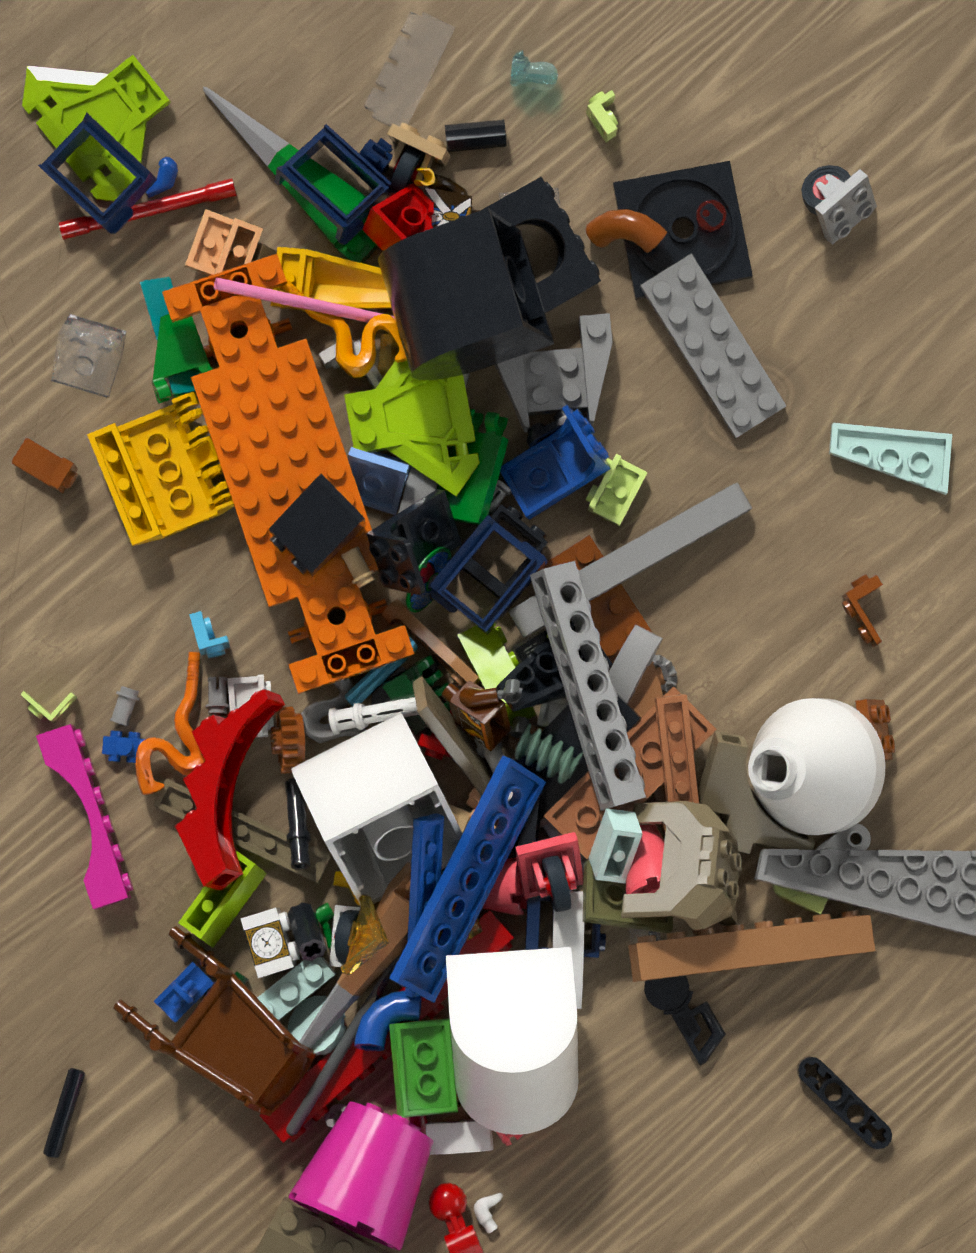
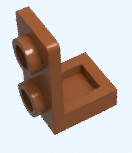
M29 438L24 440L12 459L13 465L62 494L66 488L69 489L73 485L78 475L76 473L78 468L74 463L64 457L61 458Z
M867 574L851 583L853 589L842 596L845 600L842 602V606L850 618L855 617L861 626L857 630L866 644L871 643L875 647L882 640L861 608L858 600L877 590L883 584L877 575L869 579Z

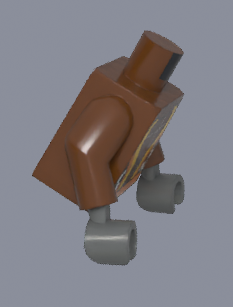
M516 679L507 680L504 690H498L497 687L483 689L474 682L468 681L461 689L454 683H450L442 693V698L450 704L455 723L489 751H492L507 734L520 739L529 725L528 718L516 716L513 718L512 726H510L505 702L500 700L504 699L512 704L520 700L523 689L519 688L520 681Z

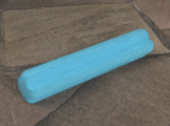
M409 637L413 651L415 652L418 646L413 641V639ZM409 657L370 670L345 694L347 702L351 706H354L355 703H362Z

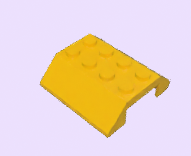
M195 392L171 400L172 405L123 425L117 426L113 423L87 434L132 546L164 539L220 516L235 507L230 492L225 493L229 490L226 481L220 482L214 487L211 480L222 474L223 471L220 464L214 465L219 462L211 435L204 437L210 433L207 425L199 426L193 431L190 429L189 424L203 415L201 408L193 409L199 405Z

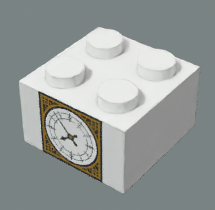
M273 908L241 918L258 978L297 966L296 960L301 958L296 942H290L287 934L288 930H292L287 912L281 913L280 908Z

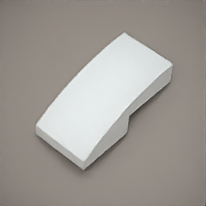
M462 1119L454 1122H429L426 1124V1135L434 1141L430 1155L493 1150L492 1130L480 1125L474 1119Z

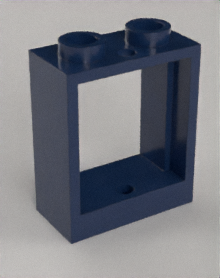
M549 896L528 898L525 950L551 948L538 947L540 901L551 902ZM592 923L591 949H584V957L599 958V952H605L606 933H600L601 924Z

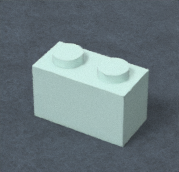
M605 809L589 855V861L596 880L625 884L643 834L635 812Z

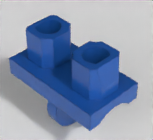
M192 962L154 1002L176 1023L214 985V982Z

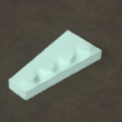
M842 423L831 424L830 455L944 495L948 493L952 434Z

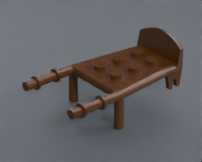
M174 926L170 930L169 936L178 943L177 946L180 949L185 948L200 961L199 965L202 967L206 966V973L218 978L172 1041L159 1031L158 1025H151L139 1015L135 1006L130 1007L120 999L115 1003L113 1009L123 1016L122 1020L125 1023L130 1022L142 1032L146 1041L151 1040L149 1043L151 1050L173 1057L239 1101H242L247 1108L270 1116L298 1086L309 1069L316 1053L313 1049L301 1044L229 968L214 957L213 951L205 950L192 939L191 933H184L180 928Z

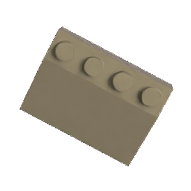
M286 1196L283 1198L255 1253H389L325 1217L294 1203Z

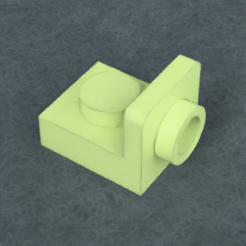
M612 90L606 94L602 91L593 96L588 101L590 104L587 106L586 111L587 116L605 142L614 138L618 129L616 127L618 121L609 109L605 111V108L615 100V94Z

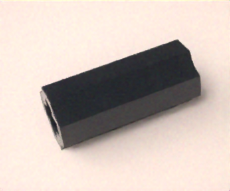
M504 119L445 125L448 152L506 147Z
M301 902L297 906H292L288 912V918L298 952L301 953L302 959L313 961L318 957H323L326 946L316 913L313 911L311 904Z

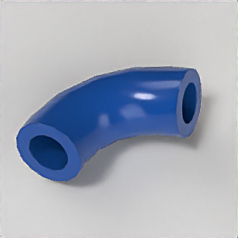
M398 991L375 1001L361 1017L355 1036L354 1047L366 1051H383L390 1030L389 1024L420 1020L422 997L419 995L412 998L406 995L405 991Z

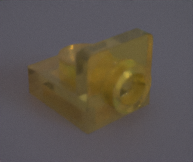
M389 333L381 334L378 371L381 375H386L395 362V356L398 354V350L393 349V346H397Z

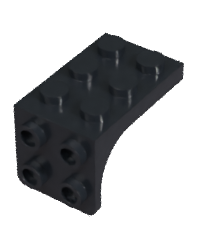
M436 489L366 533L370 544L369 550L375 559L379 571L378 576L383 586L415 595H421L425 592V586L418 568L421 562L437 548L445 547L452 551L462 544L445 490Z

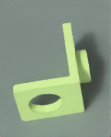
M25 691L21 693L31 703L27 708L41 720L45 716L53 723L77 699L75 694L69 693L50 714Z

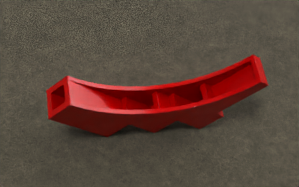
M266 689L255 692L249 701L240 708L232 710L226 719L217 715L209 716L202 720L200 726L192 731V735L205 762L196 765L192 772L183 780L197 809L188 812L184 819L175 827L203 886L221 891L243 874L236 855L232 835L231 813L235 784L240 767L254 739L271 717L285 705L281 695Z

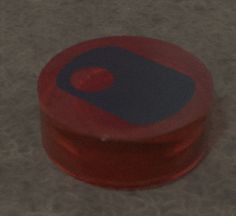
M715 200L703 202L696 213L697 223L706 231L720 229L726 220L724 206Z

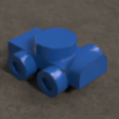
M110 731V736H103L102 754L108 755V761L120 762L121 756H127L126 762L136 763L137 748L146 739H140L141 733L129 732L128 738L122 737V731Z

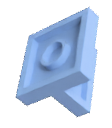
M351 447L347 458L363 505L396 515L411 466L397 457L377 451L369 453Z

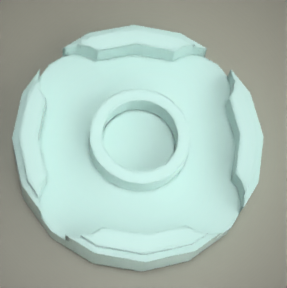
M313 996L305 999L295 1008L289 1019L288 1031L298 1041H300L328 997ZM345 1013L312 1046L311 1049H313L316 1055H326L336 1048L346 1030V1026H344Z

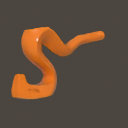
M199 652L188 653L185 694L175 713L174 719L175 729L180 739L190 750L191 755L184 756L164 739L153 737L142 741L136 751V777L142 795L156 793L165 787L163 783L156 782L152 775L150 758L154 751L161 752L175 770L186 776L192 772L196 765L205 762L192 735L193 729L188 720L198 692Z

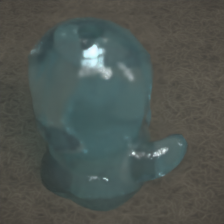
M523 50L515 53L512 58L511 86L526 84L533 91L534 89L550 90L557 84L558 71L552 63L544 61L531 62L528 57L524 56Z

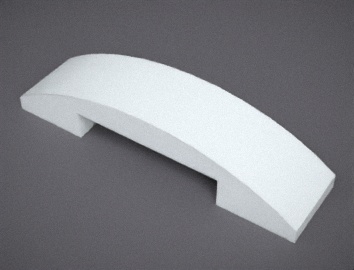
M570 891L571 909L562 912H555L553 909V948L571 947L577 1009H582L584 959L583 891Z

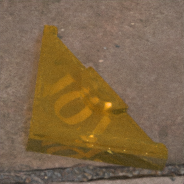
M364 894L359 897L361 904L357 922L353 921L347 944L350 946L347 961L341 966L342 973L347 975L352 974L389 944L371 897Z

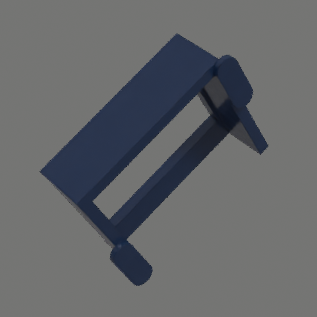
M87 112L83 121L42 165H38L110 234H116L133 216L131 207L157 181V178ZM90 135L136 177L104 212L57 170Z
M327 124L283 166L277 167L274 181L279 186L286 180L337 227L335 238L342 245L351 241L363 229L364 223L362 220L369 215L372 207L389 196L392 184ZM324 145L373 189L347 215L297 171L304 162L309 160Z
M487 515L430 584V595L449 612L454 613L458 610L488 635L532 582L530 575L542 570L547 564V559L529 543H521ZM495 531L531 562L484 619H482L446 590V588L492 532Z

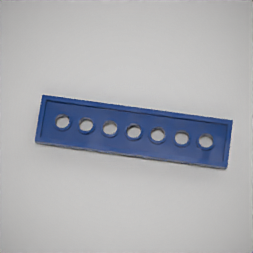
M502 756L389 978L433 1003L447 979L446 956L459 955L546 783L513 759ZM513 792L512 798L508 802V797ZM497 819H499V823L497 827L494 829L495 822ZM485 847V851L483 855L480 857V852L482 848ZM471 874L470 881L466 884L467 877ZM457 902V906L455 910L452 912V907L454 903ZM443 930L441 938L437 940L440 931ZM429 958L426 967L423 968L425 960Z

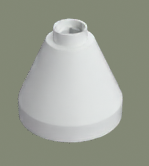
M810 698L786 704L765 721L754 741L748 771L759 802L776 822L797 833L823 835L849 829L868 815L881 794L886 765L880 738L872 724L863 714L852 706L838 700Z

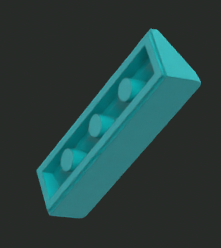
M170 277L140 282L156 339H158L160 317L169 314L162 292L173 288ZM197 369L168 377L174 398L190 392L196 393L191 377L198 375Z

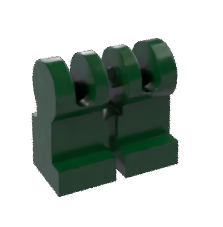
M429 655L384 681L382 687L392 701L415 697L413 681L422 676L431 687L443 674L440 669L428 676L422 674L425 669L434 664V660ZM446 682L441 686L432 688L438 698L449 683ZM446 700L442 701L448 711H450V704ZM419 715L404 717L414 735L427 727Z

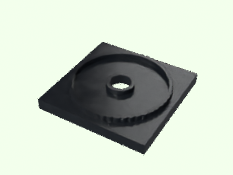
M730 161L613 182L617 210L629 209L646 214L667 231V234L660 243L648 253L634 242L623 239L635 300L647 298L640 285L689 254L693 255L711 286L753 277ZM708 203L713 204L723 214L722 221L714 227L710 226L700 215L702 207ZM707 209L702 212L704 217H708L710 214ZM678 219H687L693 224L694 232L688 238H678L673 233V223Z

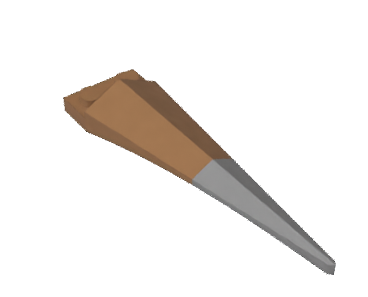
M407 862L388 884L369 925L378 923L376 934H373L376 927L366 929L364 935L370 934L374 937L373 946L370 949H365L361 946L360 940L333 990L299 1042L312 1048L404 950L408 942L410 862ZM363 938L362 942L366 945H372L373 940ZM359 949L361 951L370 952L371 954L368 957H366L365 955L357 953Z

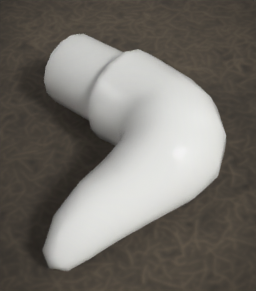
M502 1193L481 1198L474 1205L475 1216L488 1234L498 1228L492 1218V1214L489 1212V1208L501 1200L503 1197Z

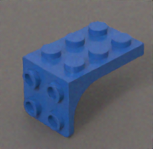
M568 405L562 408L567 418L557 431L501 466L500 472L511 489L525 517L529 520L611 469L606 462V459L610 456L602 443L598 442L593 435L595 430L586 417L584 418L578 409L573 411Z

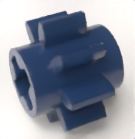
M380 138L377 143L370 139L359 154L383 175L390 168L388 166L393 157L391 154L393 149L392 145L383 138Z

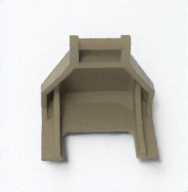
M689 801L634 803L633 812L637 816L639 825L666 826L660 887L655 893L623 895L621 918L673 916L685 920L692 930L706 929L716 923L724 926L736 925L737 913L735 912V906L739 896L738 878L742 874V860L740 853H738V841L708 805Z

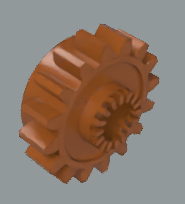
M293 706L282 707L277 712L276 727H271L270 740H273L271 742L272 755L278 754L281 774L292 773L291 768L305 762L303 717L301 713H295Z

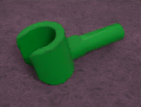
M325 903L319 906L315 913L324 931L327 946L331 948L332 931L327 921L334 918V912L330 905Z

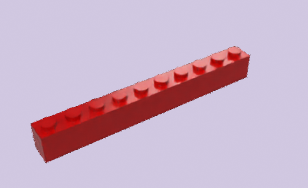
M489 910L474 923L459 955L507 952L513 947L510 941L514 937ZM447 979L434 1003L422 997L419 1021L425 1016L432 1019L445 1008L441 1002L448 997ZM402 987L399 991H405V987ZM390 1030L383 1051L361 1050L355 1048V1041L353 1042L303 1125L311 1118L317 1122L329 1111L326 1105L333 1098L340 1101L353 1090L349 1084L357 1077L363 1081L376 1069L372 1064L379 1057L386 1060L392 1055ZM334 1050L328 1053L304 1075L298 1086L270 1116L259 1115L283 1143L287 1139L294 1142L307 1131L302 1125L296 1135L290 1136L286 1128Z

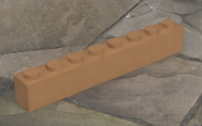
M859 910L841 912L842 918L831 919L830 914L812 916L813 922L802 923V917L783 919L784 925L773 926V921L754 923L755 929L744 930V924L726 926V932L715 934L714 928L696 930L697 936L686 937L685 931L668 933L667 940L656 941L655 935L637 937L638 943L628 945L633 982L873 952L876 950L871 916H860Z

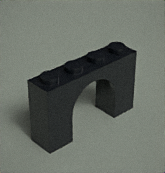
M541 176L484 209H491L515 227L521 225L540 227L554 240L558 254L556 267L550 276L536 283L546 314L601 282V279L599 278L600 272L597 265L592 260H589L584 251L585 246L579 235L574 234L571 229L568 214L563 208H559L555 201L553 188Z

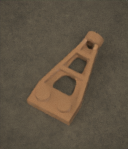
M399 599L394 600L386 607L382 617L390 625L394 623H400L402 626L405 625L406 630L451 674L450 677L456 686L461 689L466 682L472 681L482 687L480 678L416 619Z

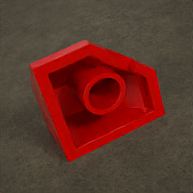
M412 183L372 207L362 230L384 251L407 237L433 228L432 215L434 213V203L418 186Z

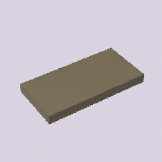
M421 676L413 681L419 716L482 796L491 779L488 762L478 754L475 744L465 731L455 723L452 714Z

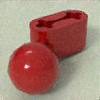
M443 1183L435 1187L429 1195V1210L435 1218L446 1223L449 1234L445 1235L444 1239L449 1253H484L473 1225L466 1226L462 1216L467 1206V1198L463 1189L453 1183Z

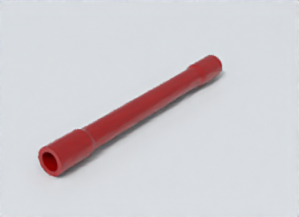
M233 179L211 183L202 188L135 204L131 207L133 216L127 222L204 202H214L237 196ZM82 216L59 222L63 240L103 228L92 216Z

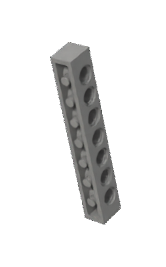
M575 561L531 574L532 584L600 810L645 798L644 780L639 775L635 762L636 754L634 748L630 745L626 732L627 724L624 717L621 716L617 702L618 694L612 686L608 673L609 664L602 653L600 634L593 623L591 605L585 596L582 586L581 572L577 569ZM561 591L566 595V602L561 597ZM570 620L575 625V631L570 627ZM579 650L584 655V661L579 656ZM588 679L593 684V691L588 686ZM597 709L602 714V720L597 716ZM606 738L611 744V749H608L606 746ZM615 768L619 771V779L615 776Z

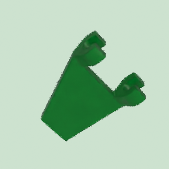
M169 314L160 317L152 378L153 390L158 404L169 401V397L172 396L165 378L194 369L198 370V374L213 370L207 359L192 316L172 322Z

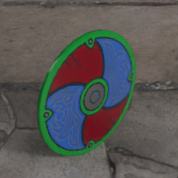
M445 547L435 549L419 565L418 568L425 586V592L421 595L406 594V606L409 611L413 613L422 611L434 600L430 595V584L452 559L449 549Z

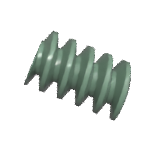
M530 723L517 744L515 759L520 760L523 756L527 755V766L537 761L536 771L541 772L548 767L547 777L552 778L556 773H559L558 783H564L567 779L571 778L584 753L581 752L574 758V747L571 746L565 752L562 751L563 741L560 740L554 746L551 745L553 736L549 734L542 740V729L540 728L531 734Z

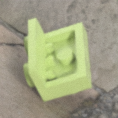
M616 454L613 460L607 458L606 462L611 469L602 474L604 478L599 487L596 485L592 486L586 501L590 502L588 511L620 527L648 472L621 459L622 456Z

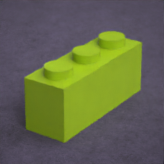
M236 851V855L243 874L221 891L204 886L178 922L212 948L267 874L238 851Z

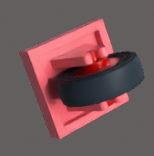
M572 832L515 847L525 899L536 896L541 898L549 896L555 912L571 909L570 890L577 889V886L583 885V871L576 833Z

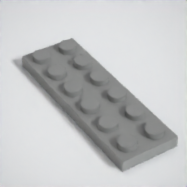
M689 254L640 285L643 293L734 438L739 437L786 407L785 402L692 254Z

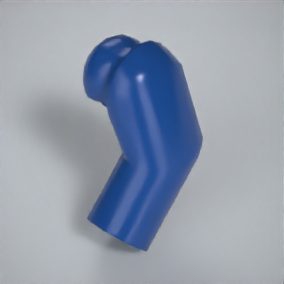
M164 157L159 161L158 165L160 167L157 181L146 191L148 198L167 191L174 186L178 166L172 158Z

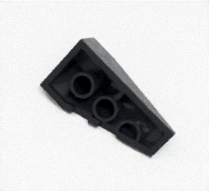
M570 621V627L575 631V625ZM549 637L541 645H538L522 663H519L497 685L498 690H504L507 680L516 679L520 681L519 688L523 689L520 700L514 704L506 702L512 712L565 698L566 693ZM602 649L603 656L608 661L610 671L613 664ZM579 650V656L584 661V655Z

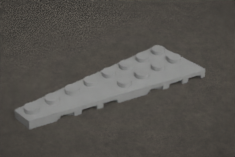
M763 849L760 852L754 880L976 937V851Z

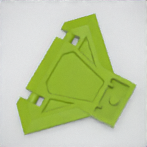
M131 55L109 74L27 66L22 106L28 114L36 109L42 117L36 124L56 149L83 121L87 112L142 164L146 124L168 106L171 101L136 57ZM50 98H53L57 103L52 109L46 103ZM91 135L66 159V162L82 182L89 178L95 182L96 186L90 192L97 200L115 201L136 178ZM105 166L112 172L107 177L100 171Z
M395 361L376 389L344 395L354 448L369 453L388 450L454 496L459 494L480 464L478 453L469 454L467 443L475 442L463 375L438 380H417L412 378L407 361L400 363ZM455 446L457 456L449 458L447 447Z

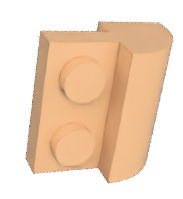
M205 209L185 267L211 276L250 263L263 228L237 218L233 220Z

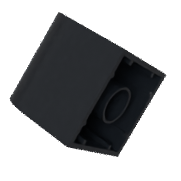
M489 208L407 237L388 247L378 257V263L408 366L414 379L438 380L464 375L554 344L521 230Z

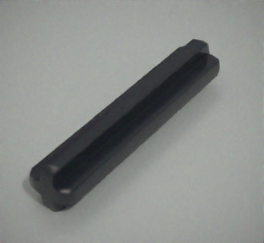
M70 1068L68 1070L43 1150V1154L48 1157L58 1158L61 1154L85 1076V1072L80 1069Z

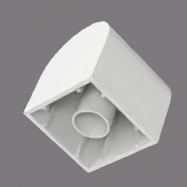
M402 713L291 768L325 844L362 909L380 901L391 880L407 862L411 863L413 819L435 813L444 816L442 869L447 866L463 833Z
M571 947L446 956L455 1085L459 1101L464 1110L480 1125L503 1134H529L551 1126L569 1110L576 1097L579 1083L577 1006Z

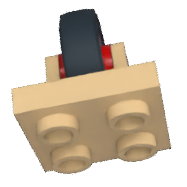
M403 122L400 127L392 123L387 133L392 142L398 144L388 166L394 173L390 191L394 194L414 183L415 180H424L423 173L416 171V169L430 168L433 161L446 167L451 157L443 141L430 135L426 140L420 137V133L417 132L416 128Z

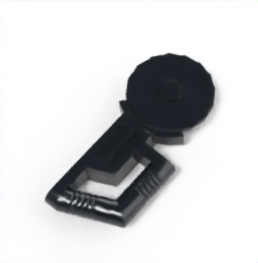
M687 976L645 981L644 992L647 1000L652 1006L664 1010L663 1015L672 1016L699 1065L705 1064L726 1035L709 1003L705 1001L695 1008L689 1009L688 1004L692 999L693 991H689L690 985ZM698 1013L702 1015L712 1033L700 1051H698L694 1044V1040L701 1032V1028L694 1018Z

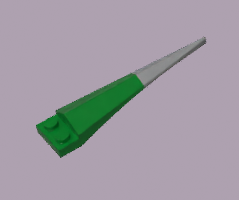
M203 87L204 93L275 176L277 167L283 166L299 151L207 87ZM311 158L297 169L304 178L345 215L349 214L367 197ZM286 180L282 183L332 246L347 260L364 263L379 247L363 230L347 244H340L335 238L337 227ZM365 217V218L362 220L364 224H365V222H366V220H367V217Z

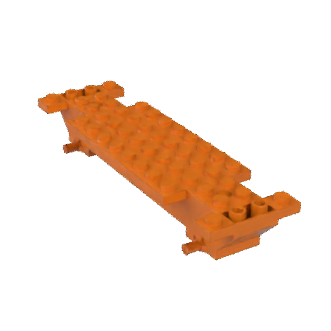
M278 254L163 291L162 294L172 322L199 313L202 314L209 335V345L203 346L207 358L213 356L219 364V368L192 376L191 379L268 606L270 608L298 598L305 617V626L288 631V635L292 637L290 638L292 644L309 638L315 646L317 655L288 664L298 694L415 655L405 625L375 634L372 626V616L383 613L387 607L386 601L383 599L368 605L363 599L360 588H358L356 583H352L354 578L341 557L347 551L359 547L370 571H378L375 559L369 550L370 544L366 535L372 528L307 339L277 348L276 335L292 330L289 318L271 324L260 299L214 290L216 278L267 289L286 285L287 281ZM237 325H243L248 328L247 334L242 338H235L231 335L232 329ZM322 473L365 518L366 526L314 576L308 571L303 575L291 563L294 557L286 549L280 552L269 540L273 536L269 528ZM334 609H340L346 614L344 622L339 625H334L328 620L329 613Z

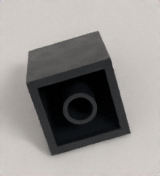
M321 473L269 528L270 533L273 535L269 540L280 552L286 549L294 557L291 563L303 575L308 571L314 576L366 526L365 518Z

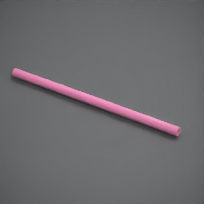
M216 278L214 283V290L366 323L374 316L382 314L222 278Z

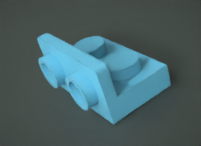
M201 611L189 614L201 656L207 654L208 658H215L226 654L225 649L230 648L228 637L223 636L212 639L215 636L210 618H203Z

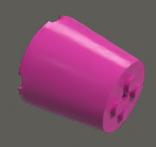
M350 1101L294 1185L288 1199L319 1215L320 1211L335 1217L334 1223L392 1249L394 1247V1249L401 1251L434 1141L420 1132L421 1128L409 1123L410 1121L404 1117L402 1118V1116L394 1113L391 1116L380 1107L368 1102L364 1106Z

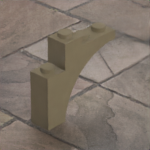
M714 731L698 790L699 804L708 805L716 815L723 813L721 821L738 841V853L750 854L753 843L765 849L778 847L813 850L815 842L812 835L797 833L780 825L765 811L753 793L747 778L746 758L748 746L744 736Z

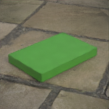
M441 1019L389 1024L397 1115L403 1118L458 1112L450 1020Z

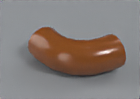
M629 209L609 210L594 218L586 226L588 238L598 247L604 248L617 239H626L640 246L646 253L655 248L667 234V231L646 214Z

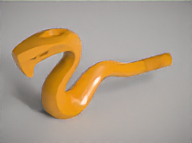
M288 279L286 280V285L280 286L283 292L306 297ZM303 309L311 318L334 329L336 333L335 360L350 377H363L373 367L376 359L375 336L378 330L387 331L396 342L399 352L395 356V361L397 363L407 361L397 324L392 316L380 314L369 320L362 333L360 353L356 356L353 354L350 328L343 318Z

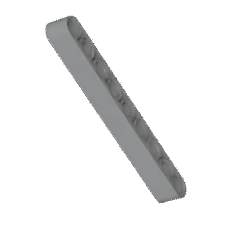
M738 482L579 570L582 575V586L586 598L589 601L595 599L753 509ZM561 591V597L566 602V595ZM536 595L508 611L523 638L545 627Z

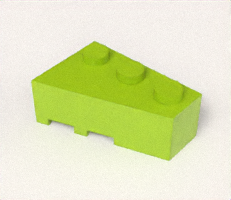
M477 626L457 635L475 674L480 678L483 689L496 688L519 664L513 651L507 653L503 644L508 641L500 626L493 628L488 635ZM500 699L505 702L510 726H512L513 718L516 716L528 719L536 716L534 707L512 712L506 701Z

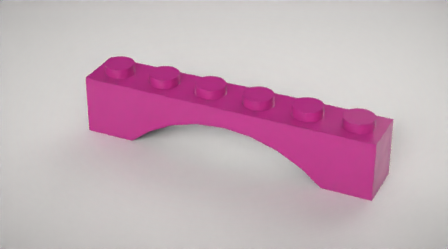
M69 724L36 735L45 765L58 772L71 784L88 814L92 850L89 866L83 881L92 908L97 910L131 898L129 891L134 890L132 881L128 873L123 874L120 862L124 861L119 844H113L110 833L115 832L110 816H104L101 804L105 803L100 786H94L91 776L96 773L91 758L85 759L82 747L86 746V742L81 729L76 730L74 725Z

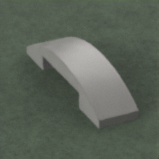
M635 625L609 671L612 686L628 704L647 666H650L663 638L638 625Z

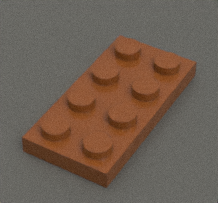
M589 535L549 560L543 569L575 561L577 569L581 570L604 556ZM622 584L589 601L593 623L600 634V646L612 664L635 625L652 632Z

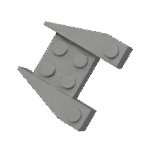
M610 313L579 317L581 348L530 352L495 365L524 433L529 429V416L555 414L566 405L573 411L576 409L587 411V418L593 427L613 343Z

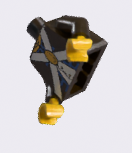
M430 168L416 169V171L423 173L424 180H415L414 184L416 186H428L424 187V194L434 203V213L432 215L433 228L481 211L472 210V196L468 195L465 188L450 178L435 174Z

